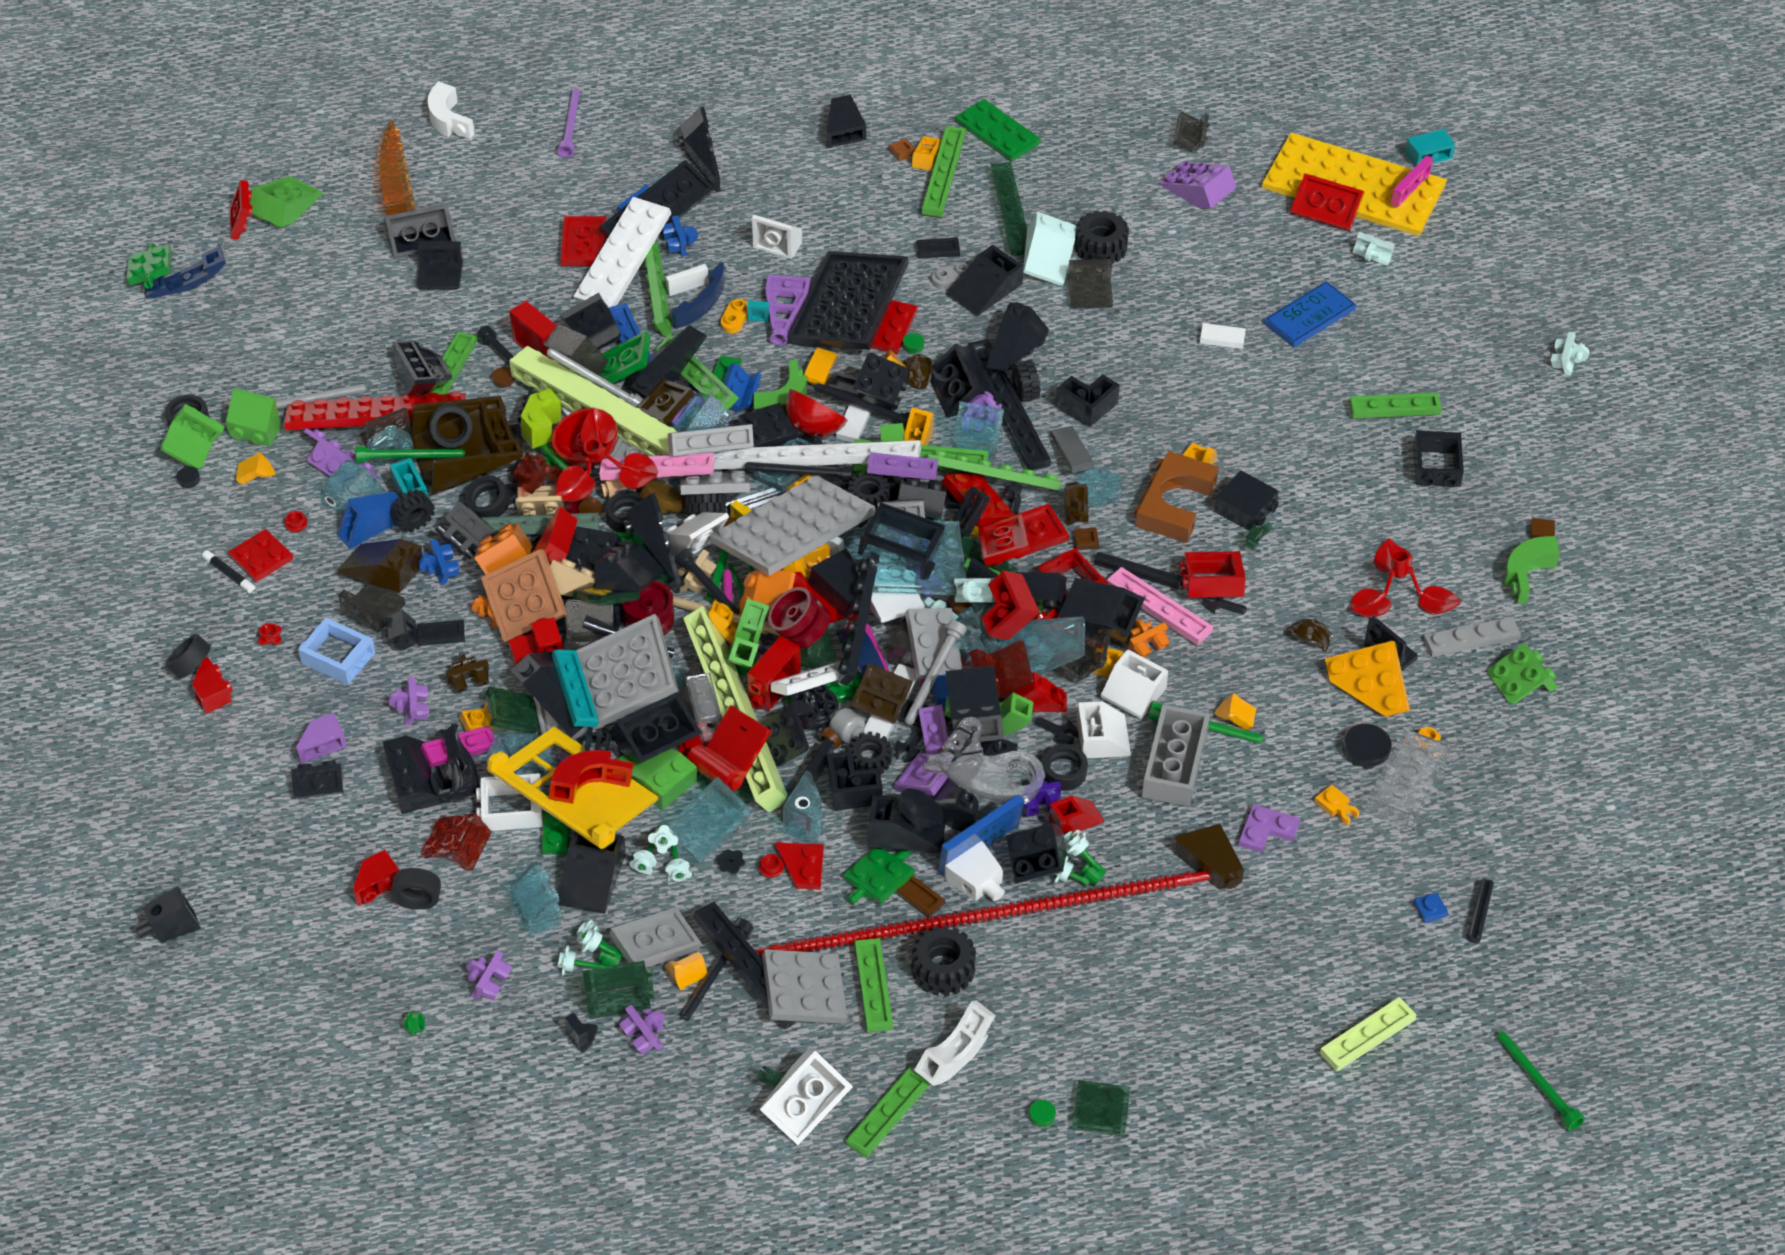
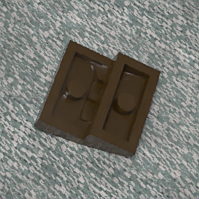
M869 663L851 706L896 724L913 681Z

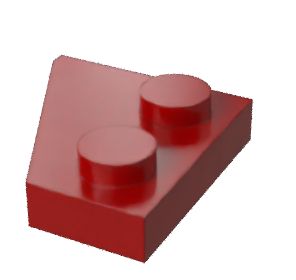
M776 842V851L780 854L784 867L790 874L795 888L821 890L824 844Z

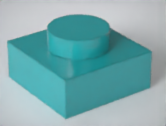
M748 300V321L769 322L770 302Z

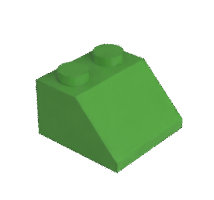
M234 388L226 419L229 436L237 440L250 441L255 445L270 447L281 430L275 398Z

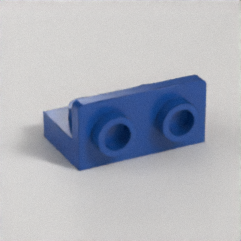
M736 363L729 365L723 383L739 397L731 407L733 411L739 412L750 408L754 403V392L760 386L759 382L762 374L757 372L750 376Z

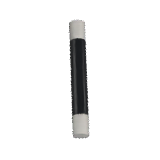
M209 550L203 552L202 557L247 592L250 593L255 589V585Z

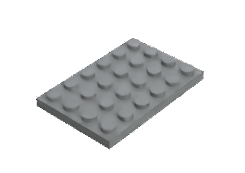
M815 475L798 486L792 487L784 494L773 498L768 503L757 507L745 516L739 517L731 524L720 528L711 534L710 538L711 543L770 576L872 517L876 511L875 506Z
M656 614L576 650L599 719L597 727H591L593 730L678 692L661 624ZM534 697L542 734L555 727L567 735ZM583 727L572 739L574 740L587 734L588 727ZM554 743L547 749L550 751L559 746Z

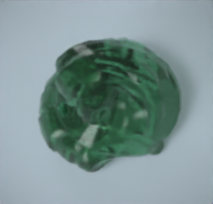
M828 630L825 631L817 642L804 648V650L800 649L801 667L816 669L834 663L836 654L833 649H830L831 640Z

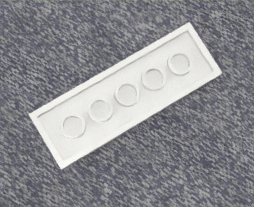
M633 197L577 289L574 299L578 302H583L589 297L600 293L609 307L616 306L671 215L670 208Z

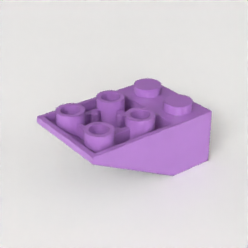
M1184 161L1158 182L1162 187L1200 208H1212L1236 188L1230 166L1220 165L1219 163L1205 164L1204 162L1190 163L1189 161Z

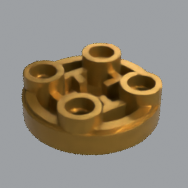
M652 480L643 486L640 497L643 499L649 494L655 493L663 514H667L668 511L680 514L685 507V497L673 487L659 481Z

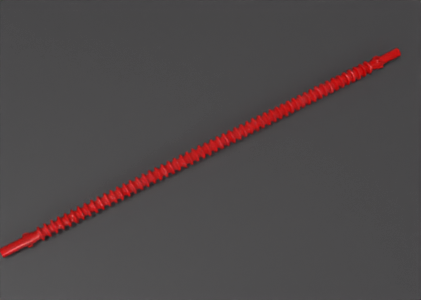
M1205 871L1185 872L1178 876L1171 874V877L1165 875L1164 878L1158 876L1156 880L1151 877L1150 881L1144 878L1143 882L1136 880V883L1130 881L1128 885L1123 882L1121 886L1116 883L1115 887L1108 885V888L1101 886V889L1095 887L1093 891L1090 888L1086 892L1081 889L1079 893L1073 891L1072 894L1066 892L1065 896L1059 893L1058 897H1055L1053 894L1051 898H1048V896H1045L1044 899L1038 897L1036 901L1033 898L1030 899V902L1024 899L1023 903L1016 901V904L1009 902L1008 906L1002 903L1001 907L996 904L994 908H991V906H988L987 909L981 907L979 911L974 908L973 912L967 909L966 913L959 911V914H955V912H952L950 916L945 913L944 917L938 914L937 918H934V916H931L930 919L924 917L922 921L919 918L915 922L910 919L909 923L902 921L901 924L895 922L893 926L888 923L887 927L881 924L880 928L873 926V929H869V927H866L864 931L859 928L858 932L852 929L851 933L844 931V934H840V932H837L836 936L830 933L829 937H826V935H822V938L815 936V939L808 937L807 941L801 938L800 942H797V940H794L793 943L786 941V944L783 945L772 944L771 947L754 950L762 958L765 949L798 952L810 950V952H813V949L820 951L821 948L827 950L829 946L834 949L836 945H839L841 948L842 944L849 946L850 943H853L855 945V941L877 938L885 940L886 936L892 939L893 935L900 937V934L907 936L909 932L911 935H914L915 931L921 934L922 930L929 931V929L935 926L939 927V929H942L943 926H948L949 929L950 925L957 927L958 924H961V926H964L966 922L971 925L972 921L978 924L979 920L986 922V919L993 921L994 917L999 920L1001 916L1006 919L1008 915H1011V917H1014L1015 914L1021 916L1023 912L1028 915L1029 911L1035 914L1036 910L1043 912V909L1049 911L1051 907L1054 910L1058 906L1063 909L1064 905L1071 907L1072 904L1078 906L1080 902L1082 905H1085L1086 901L1091 904L1093 900H1096V902H1099L1100 899L1106 901L1107 898L1113 900L1115 896L1120 899L1121 895H1124L1126 898L1128 894L1134 896L1135 893L1141 895L1143 891L1148 894L1149 890L1155 893L1156 889L1163 891V888L1169 890L1171 886L1176 889L1179 885L1188 886L1192 885V883L1210 880L1211 878Z

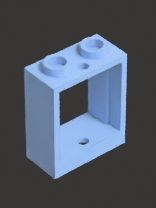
M325 618L320 625H317L313 633L307 640L301 643L298 649L302 664L347 685L376 653L372 638L329 618ZM329 635L355 646L342 663L316 652Z

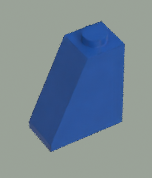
M393 491L348 499L337 536L349 549H352L396 525L390 516V509H393L391 507L392 503H397L395 499L398 495Z

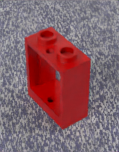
M524 301L509 311L512 338L522 349L529 346L551 360L554 359L547 355L548 349L553 348L563 354L560 327L528 301Z
M1076 548L1063 552L1058 557L1049 562H1044L1037 567V572H1056L1061 574L1073 568L1084 580L1108 584Z
M1240 551L1185 552L1184 561H1180V575H1183L1182 586L1187 588L1188 598L1244 597L1246 577ZM1193 574H1230V576H1193Z
M780 636L747 673L748 698L754 708L769 712L783 696V694L771 691V683L801 673L799 645Z

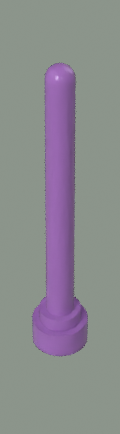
M578 88L572 90L564 140L558 144L557 152L561 157H572L574 154L575 146L572 142L580 95Z

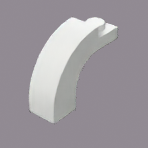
M438 81L428 95L429 116L433 127L447 137L455 133L458 136L470 139L474 135L473 119L450 111L457 103L456 88Z
M977 1000L971 1001L952 1034L940 1045L926 1049L914 1071L933 1086L951 1079L980 1050L989 1036L986 1032L996 1015Z

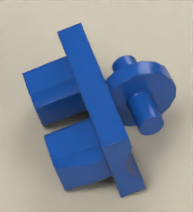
M673 216L672 223L665 224L662 228V235L666 239L668 253L680 251L681 257L687 256L685 246L687 243L693 244L698 238L697 229L689 226L682 228L678 216Z
M437 539L430 540L432 550L429 555L427 553L422 555L418 566L422 572L436 573L440 585L447 583L448 577L459 575V564L457 560L445 561L453 559L451 544L439 545Z

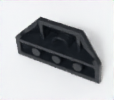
M415 340L393 341L392 346L397 375L408 394L421 395L423 393H430L452 379L450 370L439 354L429 348L419 346V343Z

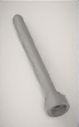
M550 348L547 350V355L601 388L606 389L616 397L623 399L633 407L637 408L643 401L644 397L641 395L625 392L555 349Z
M359 384L277 400V409L287 408L288 404L296 400L312 402L317 399L329 400L364 393L367 391V386Z
M955 620L949 621L946 627L947 638L905 718L907 725L914 723L919 714L918 709L922 708L955 641L963 638L967 627Z

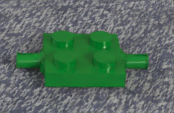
M151 243V246L150 244L147 245V251L136 252L129 256L127 269L129 285L144 282V287L150 289L153 287L154 279L171 274L172 249L170 245L156 246L154 243Z
M874 847L843 874L844 881L855 889L854 892L846 897L848 903L854 905L862 897L870 898L880 905L884 903L899 887L901 888L910 880L911 876L915 875L914 868L903 862L912 854L911 850H900L897 854H891L884 849Z

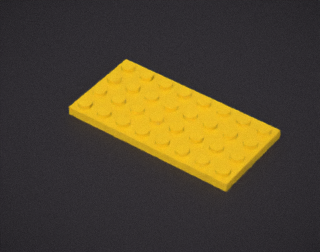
M1290 133L1265 177L1262 188L1295 198L1304 173L1360 189L1365 194L1356 217L1420 236L1446 186L1447 179L1430 174L1399 207L1391 205L1393 189L1413 169L1299 134Z

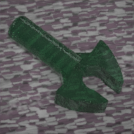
M1266 523L1261 528L1255 525L1246 536L1249 540L1243 545L1253 551L1256 550L1260 539L1272 531L1273 526L1270 523Z

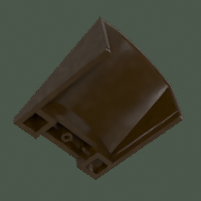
M501 396L413 405L411 425L413 449H463L465 451L464 457L416 458L423 482L431 494L523 458L518 439H514L506 419V408ZM456 404L469 414L473 423L472 434L469 440L462 446L445 448L432 438L429 431V419L432 412L439 406ZM447 413L439 419L437 429L442 437L454 439L462 434L464 423L459 415Z

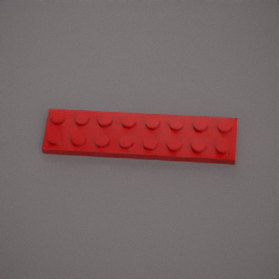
M452 391L448 394L428 393L418 396L415 394H406L400 397L385 395L381 398L364 396L359 399L339 398L330 401L317 399L312 402L296 400L288 404L284 424L285 430L412 423V410L415 404L467 399L466 393Z

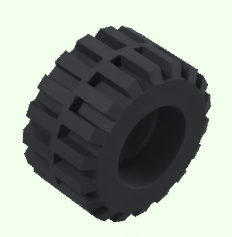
M1099 210L1094 211V213L1089 212L1086 216H1082L1076 224L1075 251L1078 252V256L1080 258L1084 257L1086 262L1090 260L1091 264L1094 265L1096 263H1100V265L1109 263L1111 265L1114 264V260L1116 262L1120 261L1121 257L1126 255L1128 247L1129 227L1127 222L1123 220V217L1116 216V213H1108V211L1104 210L1103 212H1099Z
M935 926L932 927V931H923L922 936H918L915 939V944L912 946L911 970L913 979H916V984L919 987L923 985V990L927 993L933 990V995L939 996V992H944V996H950L951 991L954 994L960 993V987L965 990L968 987V982H972L975 974L976 949L973 947L972 939H968V935L965 932L959 933V929L955 927L948 929V926H943L942 929H938ZM938 956H948L953 958L955 962L948 965H940L934 963L932 959Z

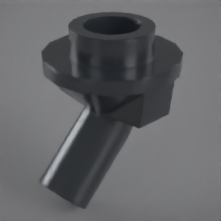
M1016 483L1005 487V492L1002 495L1004 499H1009L1012 502L1010 510L1014 515L1019 513L1021 505L1020 495L1023 488L1022 484L1016 485Z

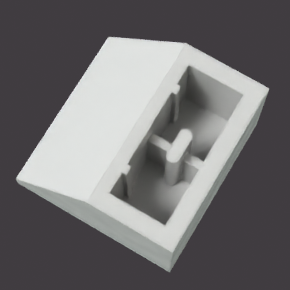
M1127 650L1115 664L1101 693V698L1142 719L1151 708L1153 700L1157 701L1166 690L1168 670Z
M1103 701L1078 703L1077 725L1080 746L1086 757L1130 756L1131 751L1125 715Z

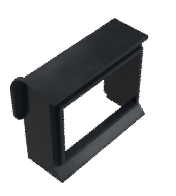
M880 502L873 518L860 538L858 554L863 555L867 545L870 544L922 563L919 573L920 578L927 580L935 567V563L932 560L942 543L946 525ZM882 523L931 542L924 553L874 534L879 524Z

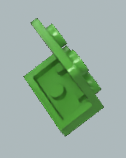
M185 404L173 417L161 445V450L184 464L200 470L203 467L212 443L222 434L225 426Z
M1523 643L1488 669V674L1510 704H1516L1542 684L1550 692L1558 688V685L1553 680L1557 677L1549 666L1544 667L1541 662L1544 661L1542 655L1537 649L1532 651L1526 643Z

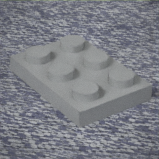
M952 608L906 610L905 616L916 679H926L947 638L946 627L950 620H954ZM957 640L938 675H945V671L963 669Z
M677 907L613 927L609 934L634 972L700 950L702 944Z

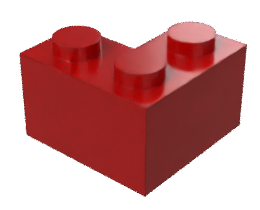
M1003 570L988 584L996 604L981 619L990 637L1010 640L1040 613L1022 574Z
M554 617L540 618L532 622V634L526 636L518 635L509 640V651L514 666L528 654L551 652L554 649L562 650V640Z

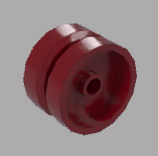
M653 581L641 592H624L622 608L625 627L656 614L659 618L663 635L665 636L672 630L675 624L673 593L668 586L662 582Z
M796 587L783 593L774 602L769 612L768 621L769 625L780 636L799 645L800 649L809 647L822 637L829 625L830 614L806 588Z

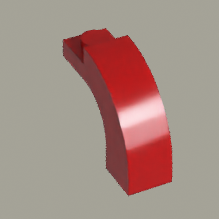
M590 750L573 754L556 767L551 779L549 799L573 804L577 791L583 785L592 782H605L630 787L634 763L612 759L611 751Z

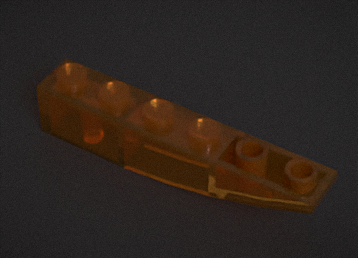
M389 121L386 128L379 160L380 183L387 216L416 209L414 197H409V195H413L411 183H406L410 181L408 169H403L407 168L405 155L401 156V154H404L402 142H398L401 140L399 128L395 129L394 121Z

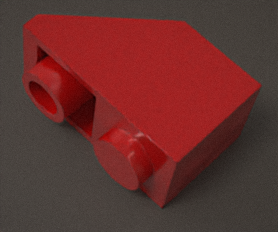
M205 657L194 678L192 687L196 700L207 714L232 702L230 693L233 692V689L227 679H222V672L218 664H212L210 659Z
M1035 671L1013 683V693L1033 702L1032 712H1067V693Z
M1071 795L1050 803L1049 822L1061 827L1063 835L1070 831L1073 833L1076 830L1083 831L1104 823V818L1093 801Z
M385 849L362 861L353 887L357 906L370 903L380 894L392 889L393 878L400 869Z

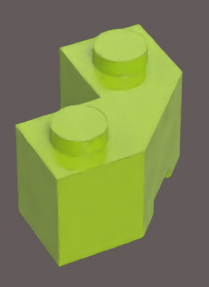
M551 388L530 395L521 414V434L532 449L552 442V424L561 421V401Z

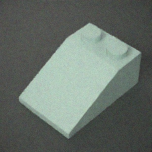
M1037 212L1027 228L1023 273L1057 285H1063L1075 242L1076 225Z

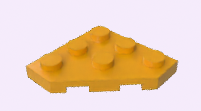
M1394 641L1325 658L1330 682L1385 717L1410 712Z

